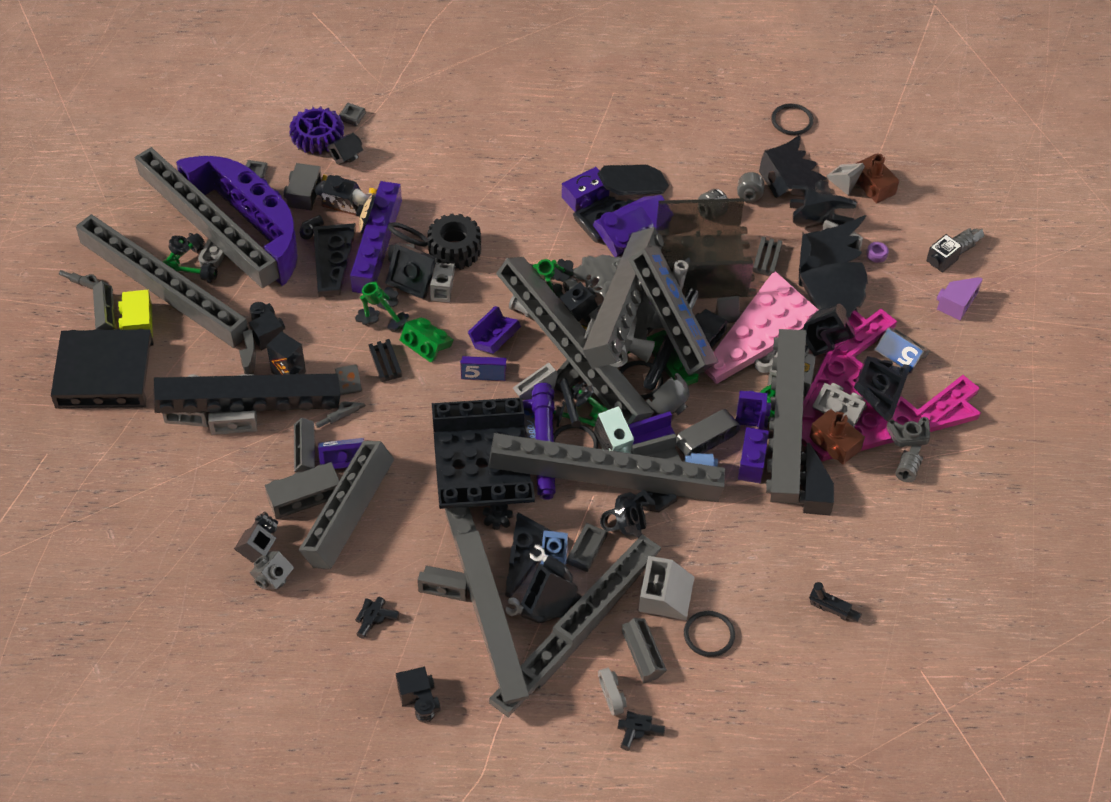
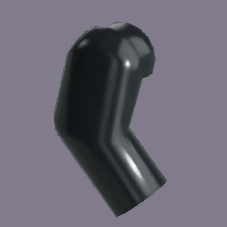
M318 215L302 222L299 231L300 236L303 239H310L314 233L313 227L324 225L322 217Z

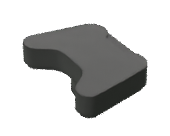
M922 417L918 423L909 421L904 425L894 420L887 422L886 429L898 447L927 445L929 443L930 426L927 417Z

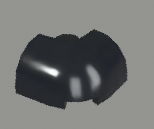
M840 303L811 314L803 330H806L805 342L814 356L832 351L835 348V344L855 338V330L846 317V309Z

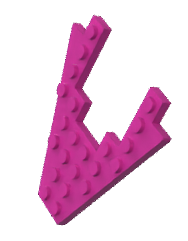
M882 309L867 319L855 310L851 313L849 322L855 330V338L835 344L834 350L827 353L803 401L801 444L806 447L807 443H811L821 461L833 458L820 445H816L809 437L812 423L823 415V413L813 409L812 406L824 383L828 385L835 383L844 388L843 392L860 395L854 388L862 363L855 357L879 340L888 327L895 328L897 321ZM961 375L919 409H916L900 396L891 420L904 425L909 421L918 423L922 417H927L929 419L930 432L977 420L981 412L969 404L968 401L978 394L980 388L966 376ZM864 399L867 408L865 411L863 410L854 427L865 436L861 451L893 443L894 441L886 429L887 421Z

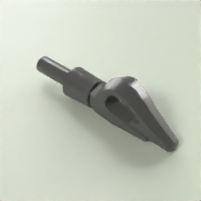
M62 270L59 271V275L69 278L70 282L81 284L90 289H93L99 283L93 274L81 276L74 272L71 274Z
M341 402L337 411L328 414L327 418L315 423V426L320 428L328 423L333 424L340 420V418L349 416L366 405L365 403Z

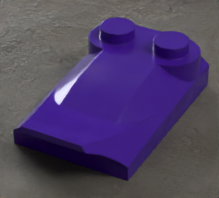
M662 195L645 196L614 212L604 213L600 219L594 221L593 226L613 256L619 257L623 255L632 233L655 227L660 235L667 232L673 211Z

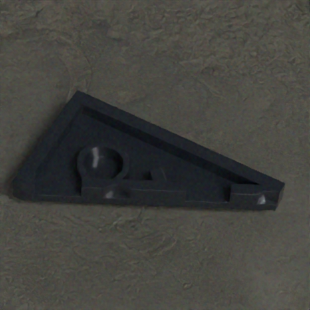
M519 512L516 515L513 545L506 581L505 596L508 598L513 596L539 562L534 561L530 553L536 557L541 555V550L537 549L535 545L542 546L544 530L551 531Z

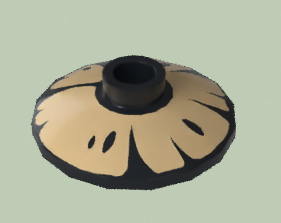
M374 193L367 199L364 205L359 204L355 215L359 217L361 234L364 232L376 194Z

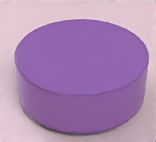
M873 242L868 246L866 255L870 261L881 263L887 259L889 250L885 244Z

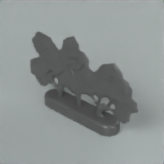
M603 254L596 258L593 256L583 257L582 264L574 268L573 275L578 279L586 280V288L593 286L591 282L597 277L599 282L592 289L605 298L622 257H612ZM574 278L563 281L565 292L578 284ZM646 292L643 294L634 317L637 319L633 338L643 340L647 339V328H664L652 304H649L650 300ZM602 303L583 318L588 325L591 318L596 320Z

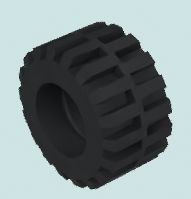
M453 213L450 216L443 215L441 219H435L434 224L429 226L427 233L428 251L430 255L437 257L436 263L455 264V268H459V270L464 269L465 266H472V262L476 263L481 255V232L475 220L471 221L469 216L463 217V214L454 215Z

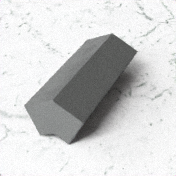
M101 281L93 287L95 329L113 330L115 329L113 289L111 285Z
M302 417L294 424V472H304L315 468L314 421Z
M633 618L630 622L622 624L623 636L643 684L661 677L667 669L644 618Z

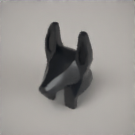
M819 180L815 184L814 190L808 186H792L791 194L805 196L804 200H790V208L797 209L793 212V223L797 226L823 225L825 220L842 225L854 220L851 217L835 214V209L856 208L857 202L843 196L832 195L827 181Z

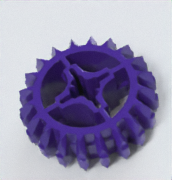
M321 106L318 109L312 107V109L308 110L305 108L304 112L298 111V115L293 116V120L290 122L289 133L293 144L297 146L298 150L303 149L305 153L310 151L312 155L315 152L321 154L322 151L329 152L327 146L344 136V124L340 115H337L336 111H330L329 107L325 110Z

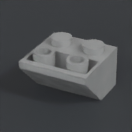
M648 556L640 595L639 612L687 620L694 576L673 560Z

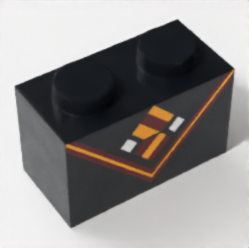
M281 331L266 345L271 373L274 375L305 374L306 367L302 344Z

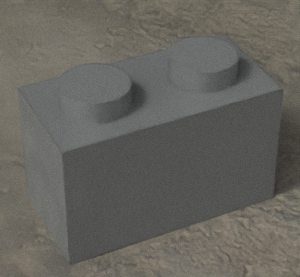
M296 163L294 171H291L289 174V185L284 188V198L287 199L288 207L312 211L317 197L315 188L322 180L320 166Z

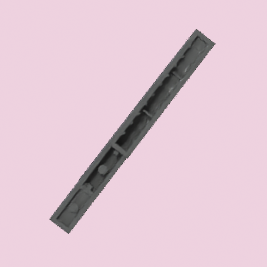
M469 507L445 508V515L465 574L470 598L504 705L529 699L501 600Z
M641 535L554 625L553 632L520 666L529 695L537 687L540 689L597 627L646 569L648 556L655 557L661 550L659 545ZM500 689L489 698V704L508 718L525 701L522 700L504 705Z

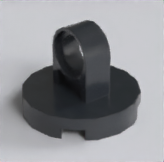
M631 492L618 495L615 501V508L607 510L601 515V527L610 532L621 531L629 540L638 539L641 535H644L641 531L646 529V518L642 505H637L634 500L637 498L636 495ZM613 514L617 522L611 528L608 525V518Z

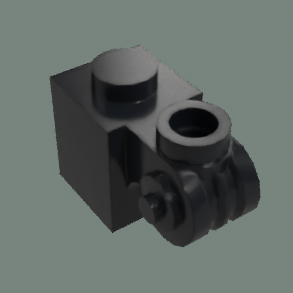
M255 302L250 306L252 321L249 322V328L252 330L253 339L258 347L264 350L267 348V344L281 331L285 330V325L281 318H276L275 311L270 303Z
M266 512L255 517L252 527L244 531L234 550L252 563L259 557L266 556L276 540V537L271 533L274 534L276 532L278 521L272 519V516H268Z
M425 666L395 673L402 707L415 704V717L417 720L423 723L431 721L435 713L441 711L438 696L433 697L431 690L435 689L432 674L427 675Z

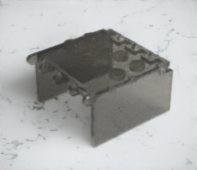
M744 198L658 201L656 231L663 238L661 253L672 274L675 262L678 263V260L685 261L687 258H691L692 261L687 262L689 267L682 288L684 296L689 288L698 290L697 299L756 296L757 290L750 288V282L755 280V276L752 273L753 260L751 257H744L743 249H749L750 243L749 241L741 240V235L748 233L747 227L741 226Z

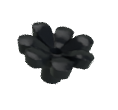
M507 504L490 505V508L485 507L483 515L487 517L484 519V524L489 526L493 523L492 528L494 530H499L500 524L504 528H508L510 526L509 519L514 516L513 511L508 510Z

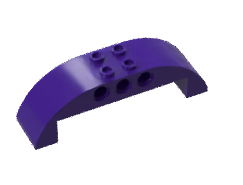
M195 156L176 161L178 172L201 193L207 195L216 190L270 242L264 246L265 251L276 260L280 277L276 281L281 286L285 285L296 267L298 252L292 214L277 190H273L264 178H260L250 168L228 158Z

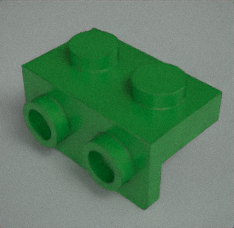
M422 317L406 322L399 339L400 342L429 362H434L438 351L450 348L454 341L444 330L438 329L428 319Z

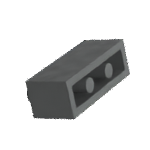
M330 462L266 484L267 499L275 518L279 519L327 502L339 483V479Z

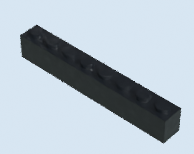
M338 373L154 377L153 387L154 412L162 414L216 413L225 411L262 412L265 410L338 409L341 396Z

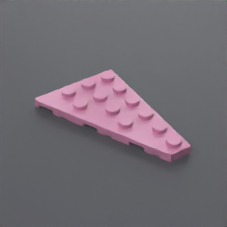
M777 272L772 273L715 349L714 354L718 363L704 372L718 384L751 365L755 360L761 359L773 351L774 337H778L779 329L803 330L808 317L819 310Z

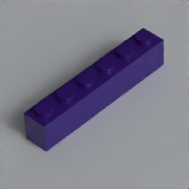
M380 181L350 274L352 292L362 293V288L367 283L378 281L392 232L388 229V224L396 222L402 202L401 184L385 181Z

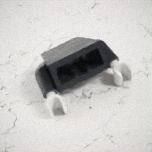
M535 545L542 553L538 557L531 553L530 556L534 561L542 560L544 564L539 563L521 604L518 599L509 598L508 603L515 605L517 608L511 609L506 607V612L510 616L519 613L523 618L536 623H544L555 619V617L562 618L568 612L570 606L573 607L582 596L577 593L578 586L572 582L573 575L567 566L552 555L547 556L544 554L542 546Z

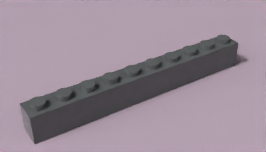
M150 147L134 157L139 175L262 289L280 278L276 260L157 151Z
M90 214L76 226L82 245L146 289H149V291L233 348L244 340L243 331L248 330L245 317L94 215Z
M655 227L631 234L582 350L592 369L614 364L618 361L645 292L628 259L646 247L658 246L661 251L663 238L657 233Z
M524 257L506 258L497 271V276L589 386H594V393L608 410L619 406L627 425L650 418L654 411L617 367L606 365L594 369L591 368L582 351L587 339H584L586 330Z
M494 433L489 468L640 491L645 490L647 492L667 495L675 494L680 497L719 502L725 481V468L497 433Z

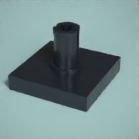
M400 242L396 243L385 284L419 298H426L437 257Z

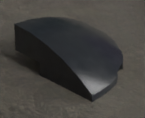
M862 262L829 264L800 273L802 285L809 295L811 303L818 310L840 303L846 309V317L850 320L851 313L856 307L860 308L866 298L865 289L866 284H868V277Z

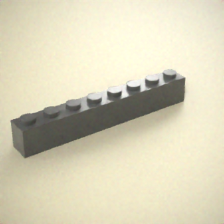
M779 329L778 337H774L773 351H778L777 357H773L772 370H776L777 374L776 377H772L771 390H776V395L771 397V410L775 411V416L770 417L769 431H774V437L769 438L768 451L773 452L772 459L768 458L767 472H772L771 480L767 479L766 493L771 494L770 502L799 503L806 330Z

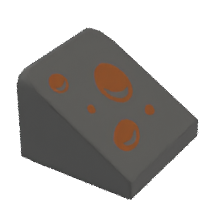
M357 365L335 369V373H338L341 395L362 392Z

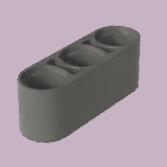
M722 409L681 431L677 435L676 445L686 456H691V453L703 454L734 437L739 432L741 425L728 410Z

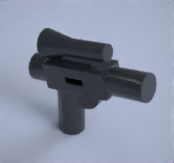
M377 597L375 602L365 598L363 607L355 619L358 623L363 622L357 632V636L365 639L374 624H381L385 619L398 621L400 612L383 608L386 601L382 597Z
M627 710L626 720L619 719L617 729L625 730L620 747L623 750L629 751L634 739L640 740L644 735L650 736V734L664 736L665 726L651 724L652 716L636 714Z

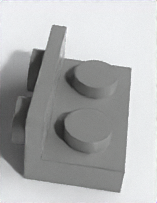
M824 383L812 406L813 409L823 414L830 409L835 412H843V419L847 415V422L855 427L863 410L865 411L867 408L864 398L856 393L850 395L843 392L844 388L835 383L831 385Z

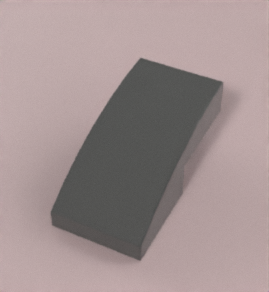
M252 330L243 331L246 349L239 350L244 374L251 375L254 374L256 350Z

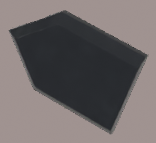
M606 196L574 212L573 216L590 238L597 242L602 238L593 226L594 221L600 219L604 213L614 212L636 200L628 199L627 201L616 200L615 197Z

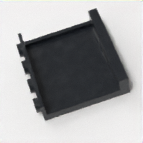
M95 329L61 331L51 389L54 407H146L147 399L144 391L150 346H154L151 330Z

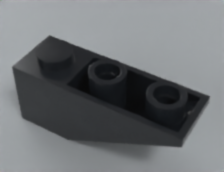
M807 443L805 452L801 451V465H804V471H800V484L803 485V490L799 492V504H803V513L831 516L834 504V483L811 443Z

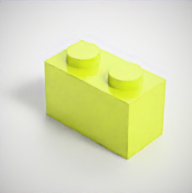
M149 289L122 292V301L118 303L119 312L122 314V318H119V329H150L153 337L152 301Z

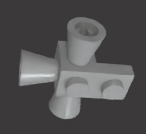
M593 318L589 322L584 339H587L595 322ZM634 318L617 363L610 364L611 366H623L627 362L628 351L648 362L655 341L633 338L637 318Z

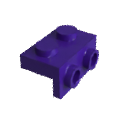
M494 306L468 331V334L475 349L494 354L521 328L519 320L504 317L500 308Z
M740 391L735 420L740 425L758 427L757 429L767 430L771 403H767V393Z

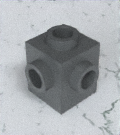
M279 551L268 552L266 556L259 557L255 561V567L251 570L250 574L255 578L254 582L261 589H279L286 583V577L294 567Z

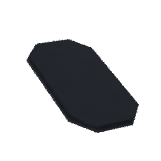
M648 164L605 165L597 173L605 189L618 195L664 194L669 187L662 172Z

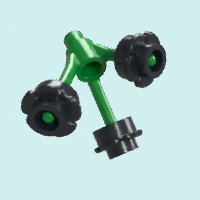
M189 233L187 238L180 235L172 236L168 245L171 254L167 259L163 260V263L175 271L198 273L201 280L207 281V283L216 280L218 269L214 266V263H203L201 269L183 267L179 261V258L190 249L195 253L203 249L205 241L201 235Z

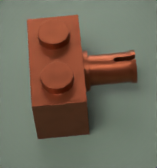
M879 153L855 163H863L865 166L856 184L876 204L896 195L899 179L884 165L885 157Z
M830 409L812 423L809 437L816 445H820L833 459L838 460L844 465L862 450L865 436L847 422V415L843 419V412H835Z

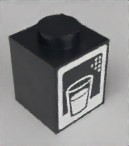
M945 234L930 246L926 261L943 273L959 259L962 245Z

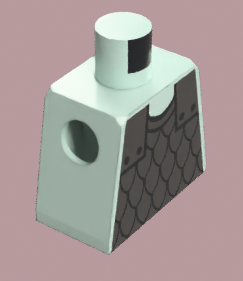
M619 406L598 414L594 433L602 449L631 454L634 438Z

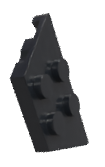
M867 356L862 364L854 388L889 422L894 415L911 366L904 364L902 368L892 366V361L879 360L878 358Z

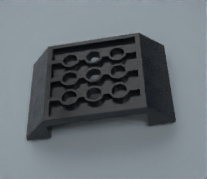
M522 397L431 403L439 509L535 502L533 481L531 482L530 474L489 468L494 433L526 438ZM479 464H486V465H488V466H487V467H484V468H480V467H478L477 465H479ZM458 465L464 466L463 469H455L454 467Z

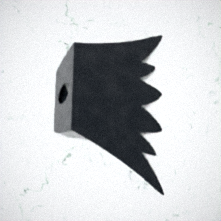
M800 136L778 147L764 150L759 172L775 198L783 195L788 189H792L793 185L808 186L814 190L815 184L819 180L824 181L827 179L820 173L812 171L817 164L815 161L803 158L806 151L798 150ZM771 171H774L776 174L774 183L768 177Z
M866 215L836 227L805 234L803 232L799 263V286L803 287L800 273L824 265L850 262L862 254V251L848 247V245L854 243L859 238V236H852L850 234L861 225Z

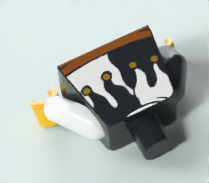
M323 174L321 182L315 188V192L322 197L323 207L356 215L359 204L364 205L373 193H377V189L369 188V193L364 194L355 181L344 179L339 175L326 176V174Z

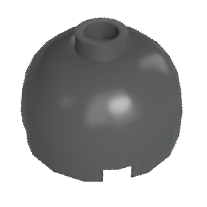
M678 373L674 376L675 381L671 377L653 394L652 402L649 399L646 401L655 414L660 415L670 411L671 414L676 413L679 415L688 407L685 403L689 398V387Z

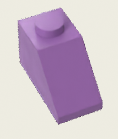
M976 277L950 282L946 289L942 288L937 296L936 300L939 301L937 310L961 320L977 296L983 279Z

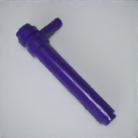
M549 383L536 384L532 390V399L524 400L523 407L524 410L532 408V412L535 414V439L554 442V390ZM537 475V494L543 500L552 499L556 493L555 478Z

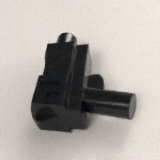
M821 582L814 584V588L809 596L811 605L823 611L831 612L842 620L846 621L847 618L859 622L862 613L853 610L852 604L826 593Z

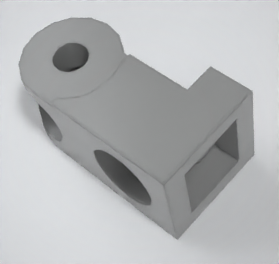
M436 263L430 284L431 301L450 303L455 264Z

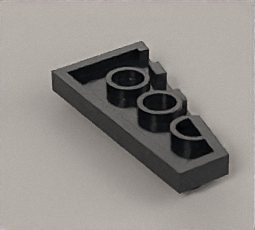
M356 223L313 227L318 297L340 295L356 232Z

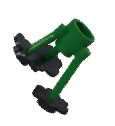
M542 259L538 264H530L539 276L546 280V284L558 298L563 295L562 285H553L551 278L554 277L555 280H560L561 282L569 279L570 276H573V262L559 259L558 262L556 260Z
M377 282L367 283L362 288L363 295L360 296L364 309L358 311L355 321L362 322L363 325L378 322L380 312L375 310L374 307H368V303L383 308L392 316L391 323L387 326L388 330L397 331L403 329L405 323L408 322L409 314L400 312L396 315L391 308L398 305L399 300L397 297L399 293L391 287H387L383 291Z
M585 381L581 384L577 383L571 390L574 400L577 399L576 406L579 407L586 401L594 406L589 414L592 420L579 416L580 421L595 427L598 414L607 411L608 408L599 404L591 397L594 392L593 385L586 387L587 383ZM564 401L561 407L557 406L553 413V419L557 420L556 427H559L562 417L570 419L569 414L563 412L565 407Z

